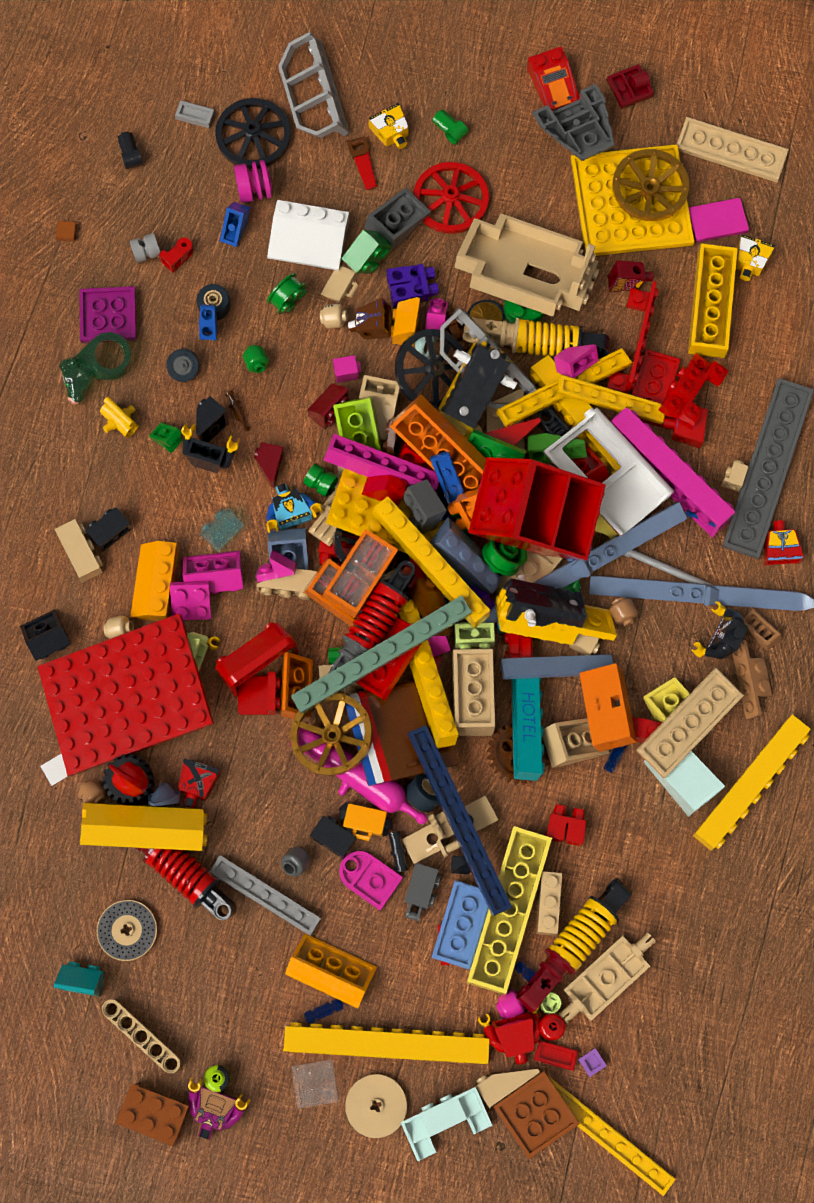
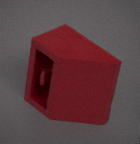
M331 383L307 409L308 417L324 430L328 426L331 427L336 422L333 405L349 401L348 389Z

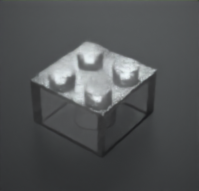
M333 1060L291 1066L297 1109L339 1102Z

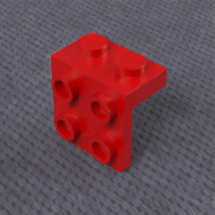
M268 672V676H252L238 686L239 715H277V708H280V697H277V689H280V678H277L276 672Z

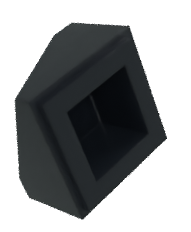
M452 856L450 873L469 875L471 870L465 857Z

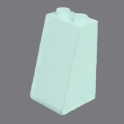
M692 751L666 778H662L644 760L645 765L688 817L725 787Z

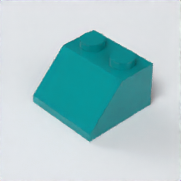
M68 962V965L62 964L55 980L54 988L100 997L105 972L100 971L98 966L88 965L87 969L81 968L80 963Z

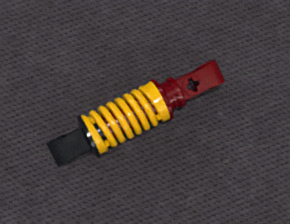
M615 878L598 899L594 896H589L583 908L574 916V920H571L569 926L564 928V932L559 934V938L554 940V945L552 944L545 949V953L548 956L547 959L539 964L541 968L516 996V999L531 1013L540 1007L543 1000L558 982L562 983L564 981L563 977L567 973L572 976L576 974L582 962L586 961V956L591 955V950H595L596 944H600V938H605L606 933L604 931L609 932L611 930L610 926L618 924L620 921L615 913L631 897L633 892L619 878Z

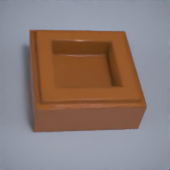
M58 221L56 240L75 241L76 222Z

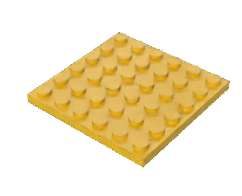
M677 144L601 152L584 161H581L575 155H571L570 160L585 253L588 244L595 246L594 254L596 256L694 245L687 199L682 208L673 216L660 221H644L627 214L618 205L612 189L615 170L626 156L639 150L656 149L667 152L680 161ZM651 158L636 160L635 163L646 178L649 177ZM657 159L654 178L658 179L672 166L663 160ZM628 165L623 170L620 178L641 183L630 165ZM677 171L661 183L660 186H682ZM620 185L621 193L625 199L641 191ZM658 192L671 205H674L681 196V193ZM643 196L630 203V205L645 212L646 197ZM652 197L651 213L666 210L662 204Z

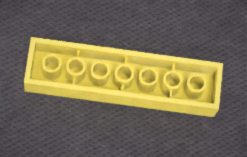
M515 826L513 827L498 875L512 908L493 917L488 909L466 983L500 994L507 993L552 838Z

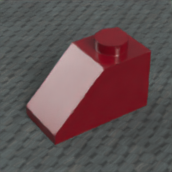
M261 442L260 447L255 450L254 458L267 482L274 488L284 455L283 447Z

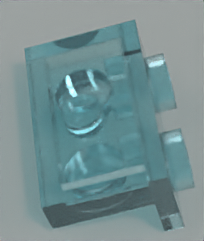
M220 509L214 515L215 519L211 523H205L200 528L201 532L198 534L216 552L244 526L230 509Z

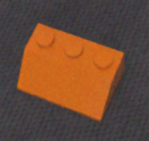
M289 652L284 653L280 716L294 719L299 711L291 695L312 684V659ZM311 710L304 718L311 717Z

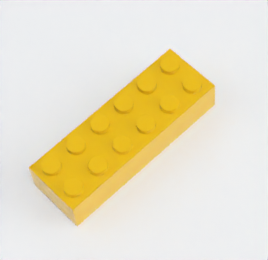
M709 244L700 245L697 254L688 354L695 355L697 353L702 356L725 358L727 354L737 248Z

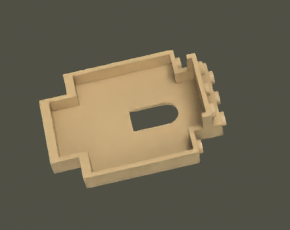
M501 213L495 225L474 218L457 254L454 267L472 274L470 288L550 316H554L555 311L560 310L561 305L580 311L582 304L586 305L589 294L587 292L591 293L594 286L592 280L597 279L600 270L597 269L599 261L595 260L594 245L588 244L585 256H582L584 252L581 249L582 241ZM527 265H531L556 274L560 281L556 284H549L523 274Z

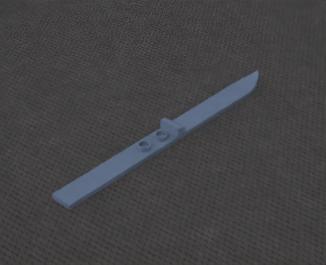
M680 502L635 525L623 536L617 535L592 549L587 561L574 559L533 583L562 589L582 577L590 576V573L686 520L687 517ZM495 606L490 610L486 623L499 622Z
M591 575L589 594L703 603L705 606L720 602L722 605L791 611L814 608V598L798 591Z

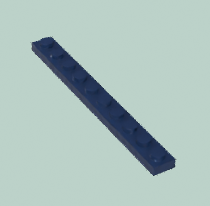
M425 725L409 732L407 735L492 917L512 908L427 726Z

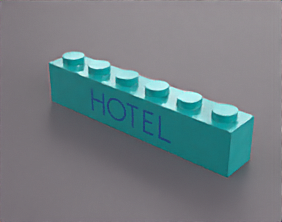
M542 678L511 679L514 779L537 781L544 774L545 764L542 762L544 745L541 744L544 731L543 726H541L543 709L540 708L542 690L539 688Z

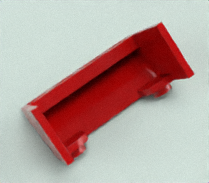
M270 622L264 627V631L227 657L224 655L216 661L215 669L235 698L238 697L236 687L291 649L295 655L298 654L295 640L279 622Z

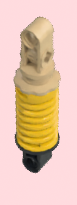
M471 317L488 336L491 335V339L497 345H500V347L510 346L512 353H526L528 348L529 354H533L535 351L536 355H540L542 351L543 356H547L549 352L550 357H554L555 353L557 355L568 347L594 344L597 347L598 359L609 355V336L606 334L583 332L582 326L564 325L563 327L561 324L556 326L554 323L548 325L547 322L541 324L539 321L534 323V321L516 318L515 323L511 324L507 323V321L500 322ZM464 325V340L478 343L480 339L478 337L474 339L468 333L469 328Z

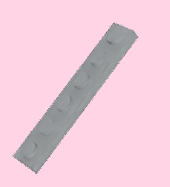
M222 856L218 857L209 871L215 877L309 936L312 935L321 920L312 912Z

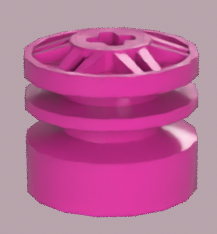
M264 160L259 161L261 169H257L255 161L252 162V171H248L245 163L234 165L241 204L252 202L253 193L257 192L260 200H263L261 191H265L267 199L271 198L272 183L269 169L265 165Z

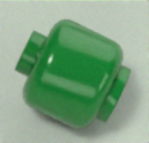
M251 345L243 353V361L248 371L261 373L268 367L269 358L263 347Z

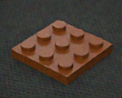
M545 1071L539 1073L493 1106L528 1159L580 1124Z

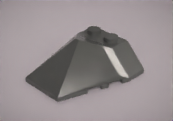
M597 84L581 90L579 100L555 111H552L549 105L532 112L539 126L581 161L614 147L605 97Z

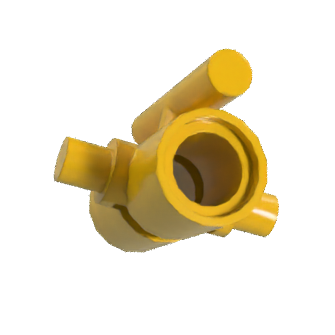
M106 397L103 401L105 404L100 409V413L108 420L107 424L103 426V430L108 433L111 430L117 429L126 438L132 436L138 429V424L131 418L135 408L130 405L127 408L121 409L110 397Z

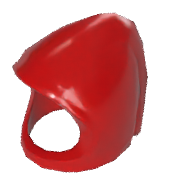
M126 762L118 768L112 764L109 765V768L114 772L112 783L123 794L137 797L147 790L148 777L141 767L132 762Z

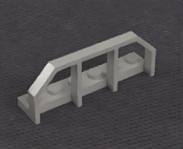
M308 32L288 43L278 66L296 128L318 138H322L334 131L342 136H346L350 132L323 43L311 32ZM309 41L310 46L308 48L314 57L313 66L288 78L286 68L294 50ZM318 72V81L324 91L297 106L291 86ZM326 100L328 103L327 111L333 120L332 124L319 131L304 127L299 114Z
M461 306L440 327V354L457 372L463 362L459 360L455 363L444 352L445 327L454 319L461 325L465 324L469 328L468 333L474 339L477 337L480 339L479 344L485 341L491 344V347L502 351ZM506 356V359L511 361L506 373L512 379L516 378L520 382L519 386L527 393L526 395L536 391V385ZM490 400L488 405L491 408H501L509 403H493Z

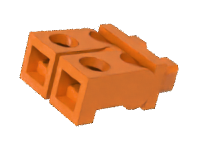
M479 488L459 494L456 500L448 505L451 515L460 513L461 517L456 519V525L461 530H469Z

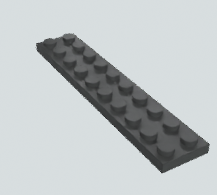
M778 378L734 509L735 513L730 521L722 545L723 548L759 559L810 404L813 389Z

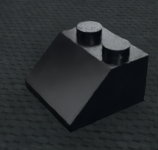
M211 396L200 401L196 412L197 438L209 443L229 425L226 410Z
M55 609L20 626L26 645L35 661L45 659L50 654L64 650L71 644Z

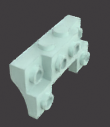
M476 1087L455 1097L449 1094L440 1099V1104L434 1106L433 1103H430L421 1108L423 1112L400 1122L417 1161L436 1153L430 1139L431 1136L466 1119L473 1134L493 1126Z

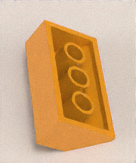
M154 541L141 544L130 615L131 619L160 621L170 616V582L175 581L179 553L177 543Z
M305 933L291 956L285 974L355 1008H359L377 967Z

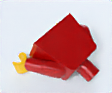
M527 1009L528 1012L521 1015L492 1021V1025H490L491 1018L488 1014H486L488 1018L486 1023H482L480 1017H478L480 1025L485 1027L483 1030L489 1039V1044L498 1052L505 1053L506 1057L514 1056L515 1062L518 1065L528 1062L526 1053L534 1050V1044L538 1042L541 1034L538 1009L532 1013Z

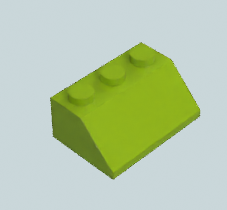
M373 396L333 405L339 436L383 452Z

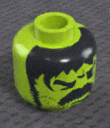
M222 1065L211 1066L204 1075L205 1086L213 1092L225 1091L231 1083L230 1071Z

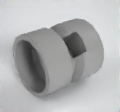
M154 233L145 235L142 240L136 238L129 241L136 263L146 261L147 257L151 259L159 257L160 250Z

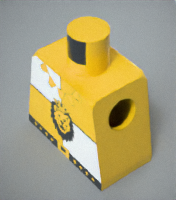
M399 103L369 117V128L385 146L395 143L398 149H402L407 145L405 138L408 136V125Z
M742 234L738 243L736 269L742 271L740 279L750 281L752 275L759 276L769 260L775 245Z

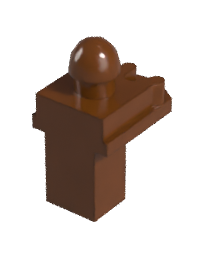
M452 311L446 313V320L454 314ZM454 319L446 327L447 331L458 342L463 340V335L459 328L465 324L461 325Z

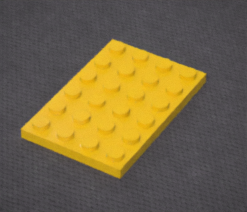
M344 468L325 523L361 536L363 531L367 529L397 548L398 551L406 553L373 516V508L381 501L362 495L367 477ZM438 492L436 494L447 511L435 530L423 534L429 543L449 515L445 495ZM403 497L398 508L409 518L411 508L406 505Z

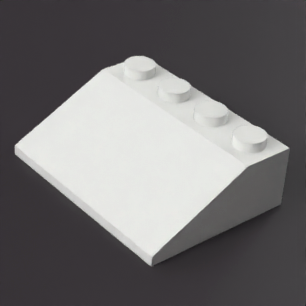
M277 200L267 258L339 271L349 226V212Z

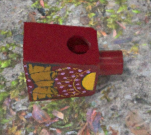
M616 260L607 275L609 292L630 291L631 288L639 290L644 282L653 281V271H645L644 263Z

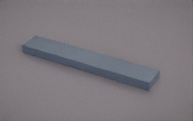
M611 654L506 658L500 660L503 679L580 676L579 673L613 664Z

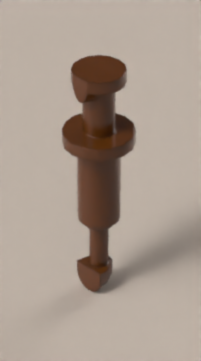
M233 390L225 393V396L230 400L228 406L233 409L238 421H241L244 431L247 432L250 430V427L246 426L244 422L245 417L239 406L240 400L236 401L233 396Z

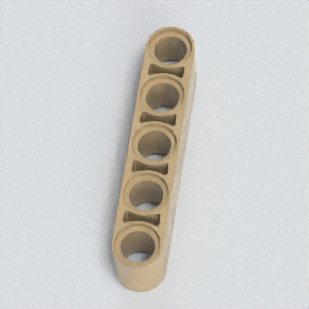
M116 1000L104 1002L102 1006L104 1016L158 1066L171 1074L178 1073L181 1070L182 1060L120 1002ZM111 1004H116L117 1012L114 1015L108 1013V1007ZM130 1017L132 1025L130 1028L125 1029L122 1025L123 1020ZM145 1031L147 1039L140 1043L137 1035L139 1032ZM159 1044L162 1047V1053L159 1056H154L152 1048ZM171 1058L177 1061V1067L174 1070H169L167 1067V1062Z

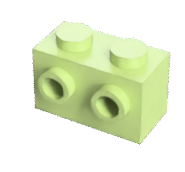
M483 621L475 629L469 622L455 624V649H491L490 647H494V623Z

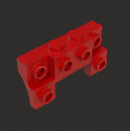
M695 353L687 366L682 367L677 373L678 380L674 379L668 387L670 392L658 410L668 417L681 419L694 426L704 410L692 402L706 380L719 387L729 370L716 361L710 363Z

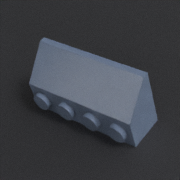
M447 518L430 544L466 584H470L486 592L488 595L493 594L502 580V575L491 571L490 566L483 557L482 549L450 518Z

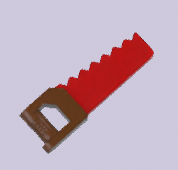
M365 137L351 141L346 140L365 189L376 188L374 171L372 170L373 167L369 157V147ZM363 145L362 148L353 150V147Z

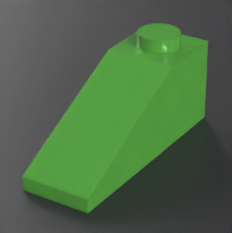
M547 433L527 436L529 458L541 463L552 462L543 451L562 436ZM573 439L562 448L570 459L587 457L584 440Z

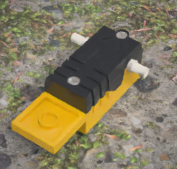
M485 341L481 344L473 343L468 354L458 349L456 350L454 357L458 358L463 364L438 408L439 412L467 440L473 429L476 428L478 420L481 419L482 413L487 408L486 406L489 404L499 384L501 383L512 389L517 385V382L505 375L511 364V361L506 359L507 353L491 347V344Z
M519 575L517 579L511 578L507 581L505 586L502 587L499 596L496 597L495 607L500 630L506 633L573 645L578 634L612 641L617 636L610 610L584 605L581 592L574 593L571 590L564 591L561 588L555 589L551 586L527 582L524 575Z

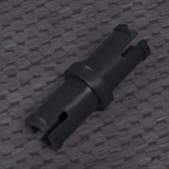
M400 831L388 833L392 849L390 853L394 858L396 873L409 870L405 858L406 849L403 848Z

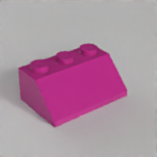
M240 551L183 557V581H209L210 593L212 594L221 591H238L243 589Z

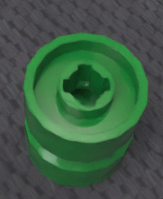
M315 463L306 474L303 484L312 489L317 488V493L328 497L335 488L339 477L330 471L325 473V469Z

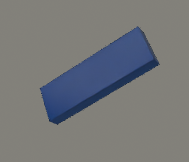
M446 451L431 456L430 459L449 505V503L456 500L459 494H464L465 492L457 475L453 460L449 452Z

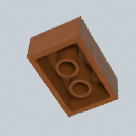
M131 1083L115 1124L170 1146H176L190 1111V1106Z

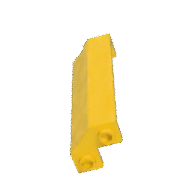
M83 802L80 845L202 851V846H206L207 834H203L204 825L207 823V813H204V809Z

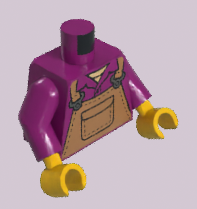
M191 1077L188 1084L190 1112L194 1117V1121L202 1124L198 1136L210 1140L213 1129L223 1131V1129H229L241 1119L251 1100L248 1099L244 1103L241 1100L242 1094L238 1099H234L221 1093L213 1092L208 1088L201 1087L202 1079L199 1080L198 1084H194L192 1081L193 1077Z

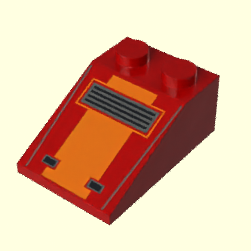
M561 46L528 57L527 70L544 107L549 105L551 110L555 111L580 99L569 62Z

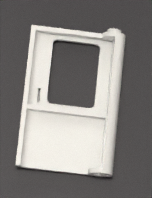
M590 408L584 414L585 419L543 452L557 468L587 478L562 448L583 431L587 430L607 450L621 468L603 482V484H606L600 507V515L621 537L674 493V490L598 408Z

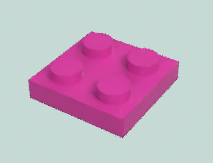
M209 581L170 582L172 616L181 614L183 620L211 619Z

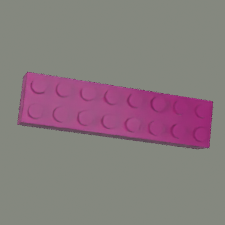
M626 407L610 421L674 490L670 497L676 503L680 502L685 512L689 509L697 514L698 519L694 517L692 519L712 538L729 524L735 513L733 506L729 502H725L717 490L711 489L706 484V480L693 471L689 463L683 462L679 458V454L674 449H670L662 437L656 436L652 432V428L647 423H643L635 411ZM712 521L716 526L713 527L709 523Z

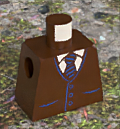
M383 298L359 307L356 310V320L348 322L350 332L357 331L366 340L391 337V306Z

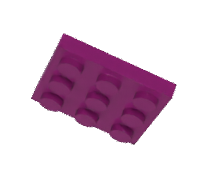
M135 286L79 289L81 343L136 340Z

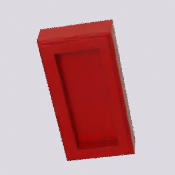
M538 1040L534 1061L574 1071L578 1051Z

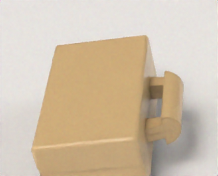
M340 266L339 271H333L321 295L338 303H341L345 296L352 298L359 287L354 282L357 273L354 270ZM351 284H352L353 287H352L350 293L347 294V291H348V289L350 288V286H351Z

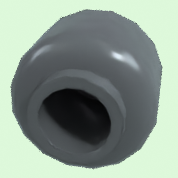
M301 847L291 848L281 859L283 871L288 875L296 877L300 876L309 867L311 862L309 854Z

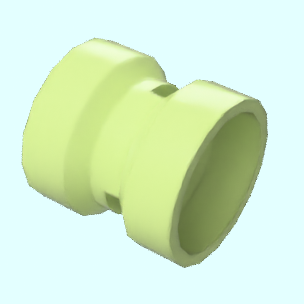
M549 993L543 1000L540 1008L546 1014L555 1013L560 1009L561 1000L557 994Z

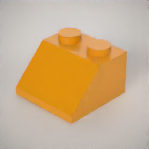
M416 297L398 302L397 309H393L392 320H395V324L391 326L392 344L402 345L409 336L417 332L420 298Z

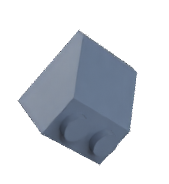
M306 528L274 530L268 533L269 561L271 552L276 551L296 562V569L309 570Z

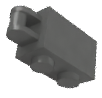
M415 863L404 904L408 905L405 918L419 921L422 909L427 910L428 906H433L435 895L432 894L433 888L438 887L441 878L438 875V869ZM411 906L419 908L418 913L410 911Z

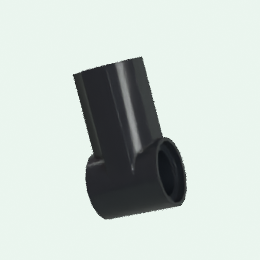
M126 131L117 136L125 168L129 169L143 165L132 132Z

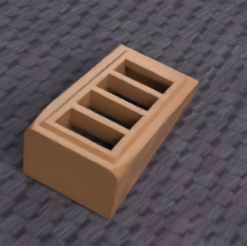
M754 609L744 617V624L748 626L747 631L766 651H769L781 640V634ZM754 618L757 619V620H756L754 623H752L751 625L748 624L752 619H754ZM760 623L762 624L757 630H754ZM766 629L767 632L761 636L760 634Z

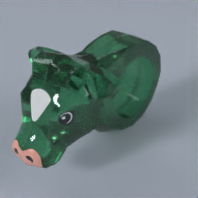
M101 333L91 339L78 354L61 360L59 368L62 372L70 403L76 405L83 401L84 393L94 378L115 380L127 374L125 368L129 364L131 352L126 339L117 333ZM103 341L117 343L123 351L122 363L114 369L103 368L99 365L95 358V350L98 344Z

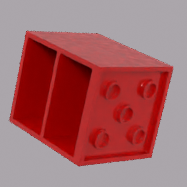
M487 457L468 533L542 556L587 561L591 552V544L595 535L606 484L532 459Z

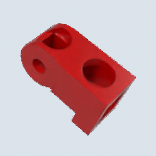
M185 237L180 238L176 246L168 253L165 250L159 253L160 262L172 273L192 256L193 247L191 240Z

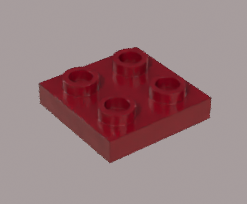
M639 64L607 76L606 81L621 109L654 96L650 86V77L646 70L641 69Z

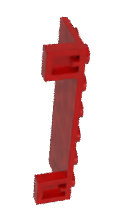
M653 281L649 292L630 289L626 307L643 311L644 313L629 375L617 372L609 376L607 384L609 389L626 394L634 389L639 374L638 369L643 357L642 352L646 345V335L651 324L650 319L655 307L654 302L659 290L656 288V281Z

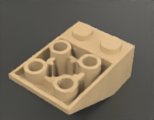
M364 375L359 398L373 396L381 440L386 441V438H388V434L385 433L386 423L396 414L401 390L397 381Z

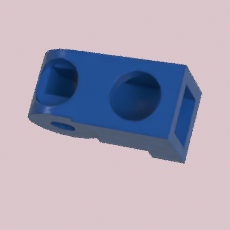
M201 304L199 339L216 340L218 335L217 306Z

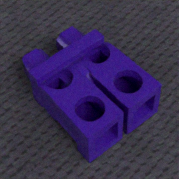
M418 264V266L387 269L386 278L393 309L397 308L398 302L418 297L420 302L429 301V297L438 295L437 283H427V280L435 279L434 267H424L423 264Z

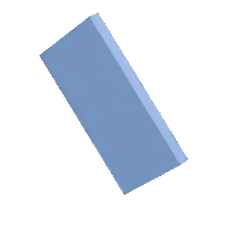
M454 881L431 958L468 970L471 969L488 911V906L479 887Z

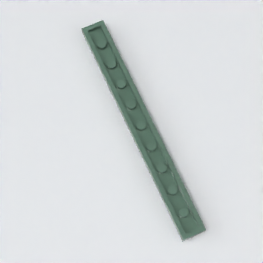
M460 596L294 693L291 697L302 714L466 618L472 612L463 596Z

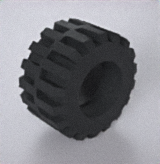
M123 754L121 758L115 757L113 763L109 762L107 764L108 769H105L103 772L105 774L103 783L104 789L112 800L124 805H140L141 801L144 800L145 802L148 799L147 796L153 792L152 787L154 788L155 777L146 761L139 756L135 757L133 754H129V756ZM126 762H132L141 767L148 777L147 790L137 797L128 796L120 792L112 783L114 772L109 768L110 764L118 768Z

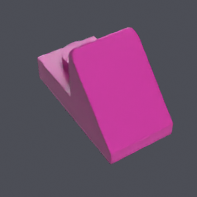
M272 551L270 555L271 564L261 565L258 568L256 578L258 582L294 575L297 564L278 552Z

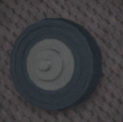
M188 349L173 351L166 361L168 374L178 382L192 380L197 376L200 368L198 357Z

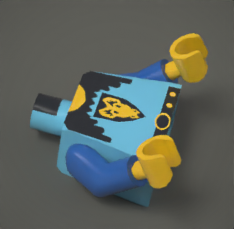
M285 483L280 484L276 487L278 496L272 498L273 503L268 507L266 516L267 531L270 533V530L273 528L277 529V531L292 528L313 520L312 514L316 518L317 512H322L323 514L324 511L321 504L316 503L305 493H299L297 489L289 491Z

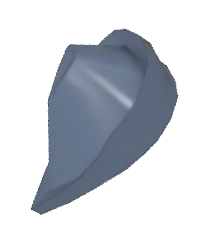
M160 783L156 791L148 796V804L150 806L180 803V791H174L168 783Z

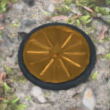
M492 300L477 301L471 305L467 312L470 317L477 319L505 321L503 308Z

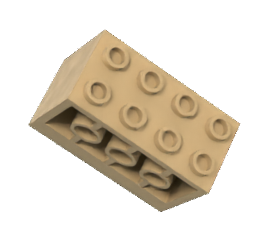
M493 649L453 650V719L459 734L458 736H492L495 729Z

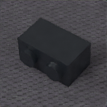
M115 507L107 510L98 521L95 520L90 523L86 532L98 548L104 552L131 531L132 527Z
M322 816L311 832L310 838L341 859H344L356 841L353 831L349 828L343 829L338 826L339 822L331 816H328V818Z

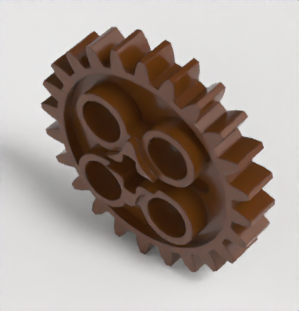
M511 723L510 727L508 724H505L503 729L498 728L497 733L491 736L494 740L488 742L492 747H489L487 752L492 754L487 759L493 760L490 767L496 766L495 774L502 773L500 779L506 776L507 783L513 779L514 784L517 785L520 779H514V768L511 766V762H513V741L510 739L513 738V726ZM502 745H507L510 752L504 751ZM544 747V754L542 756V762H544L545 767L549 765V762L546 761L549 759L548 754H546V747ZM521 780V783L525 785L527 780Z

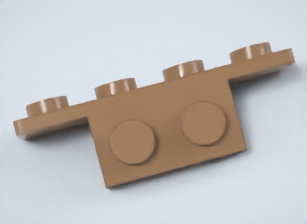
M742 640L739 649L732 654L740 692L744 695L742 703L746 719H752L761 715L758 698L772 696L765 658H750L747 641Z

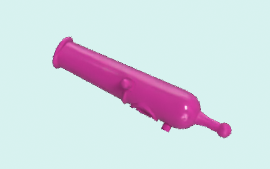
M302 728L299 729L300 747L322 738V735ZM327 743L304 753L318 763ZM335 746L330 751L324 765L325 768L342 765ZM343 749L348 762L355 757ZM361 763L347 773L336 775L337 778L342 780V785L338 790L340 796H344L348 788H352L382 811L393 813L400 810L415 818L419 824L427 822V815L423 812L420 813L406 801L405 789L396 781L368 787Z

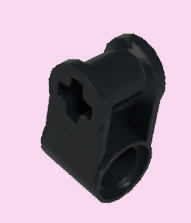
M544 408L539 411L537 418H540L541 422L538 427L544 433L563 436L570 431L552 409ZM548 416L550 421H543L541 417Z

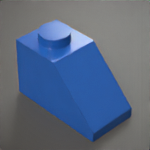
M233 202L227 207L220 242L234 247L238 246L246 228L251 207L237 202Z

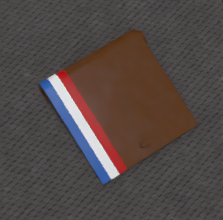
M415 680L397 683L386 700L379 698L368 690L347 695L364 707L372 722V744L368 754L361 762L368 787L424 774L425 771L407 735L409 732L425 725L431 734ZM346 704L344 714L348 715L349 722H351L360 714L355 708ZM363 722L352 728L355 739L364 741L365 729ZM454 745L438 748L446 768L459 765Z

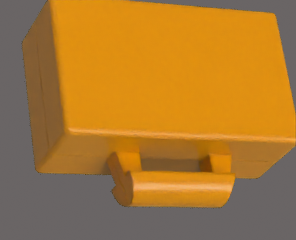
M352 803L348 804L343 827L353 830V836L357 839L369 841L372 835L382 837L387 812ZM357 831H358V832H362V833H367L368 836L359 835V834H356V833H357Z

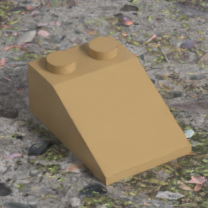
M588 718L558 722L544 728L542 737L552 768L609 754V750L599 752L593 747Z

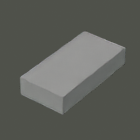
M180 100L175 119L210 128L215 111L211 108Z

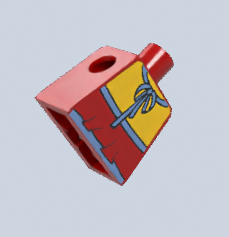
M783 520L773 522L774 531H768L765 539L764 566L800 564L804 557L796 531L794 529L786 530L785 521Z

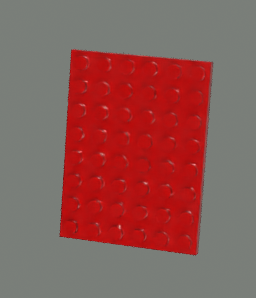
M181 614L173 615L37 666L67 776L79 774L112 762L115 757L121 758L123 754L128 756L129 754H134L214 724Z

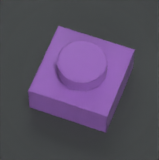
M596 1048L578 1059L589 1077L607 1066Z

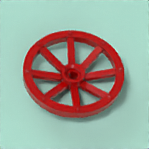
M444 162L430 167L419 177L413 195L419 201L420 195L442 196L427 208L433 212L445 203L443 223H438L429 216L423 221L429 228L441 233L455 234L469 230L474 218L482 220L488 208L489 192L483 177L470 166L458 162ZM454 171L451 185L448 186L438 175L439 172ZM459 172L473 179V181L456 187ZM430 177H433L443 190L422 189V187ZM478 185L482 193V200L461 193ZM459 200L480 206V209L470 219ZM455 205L465 222L458 225H448L451 206Z

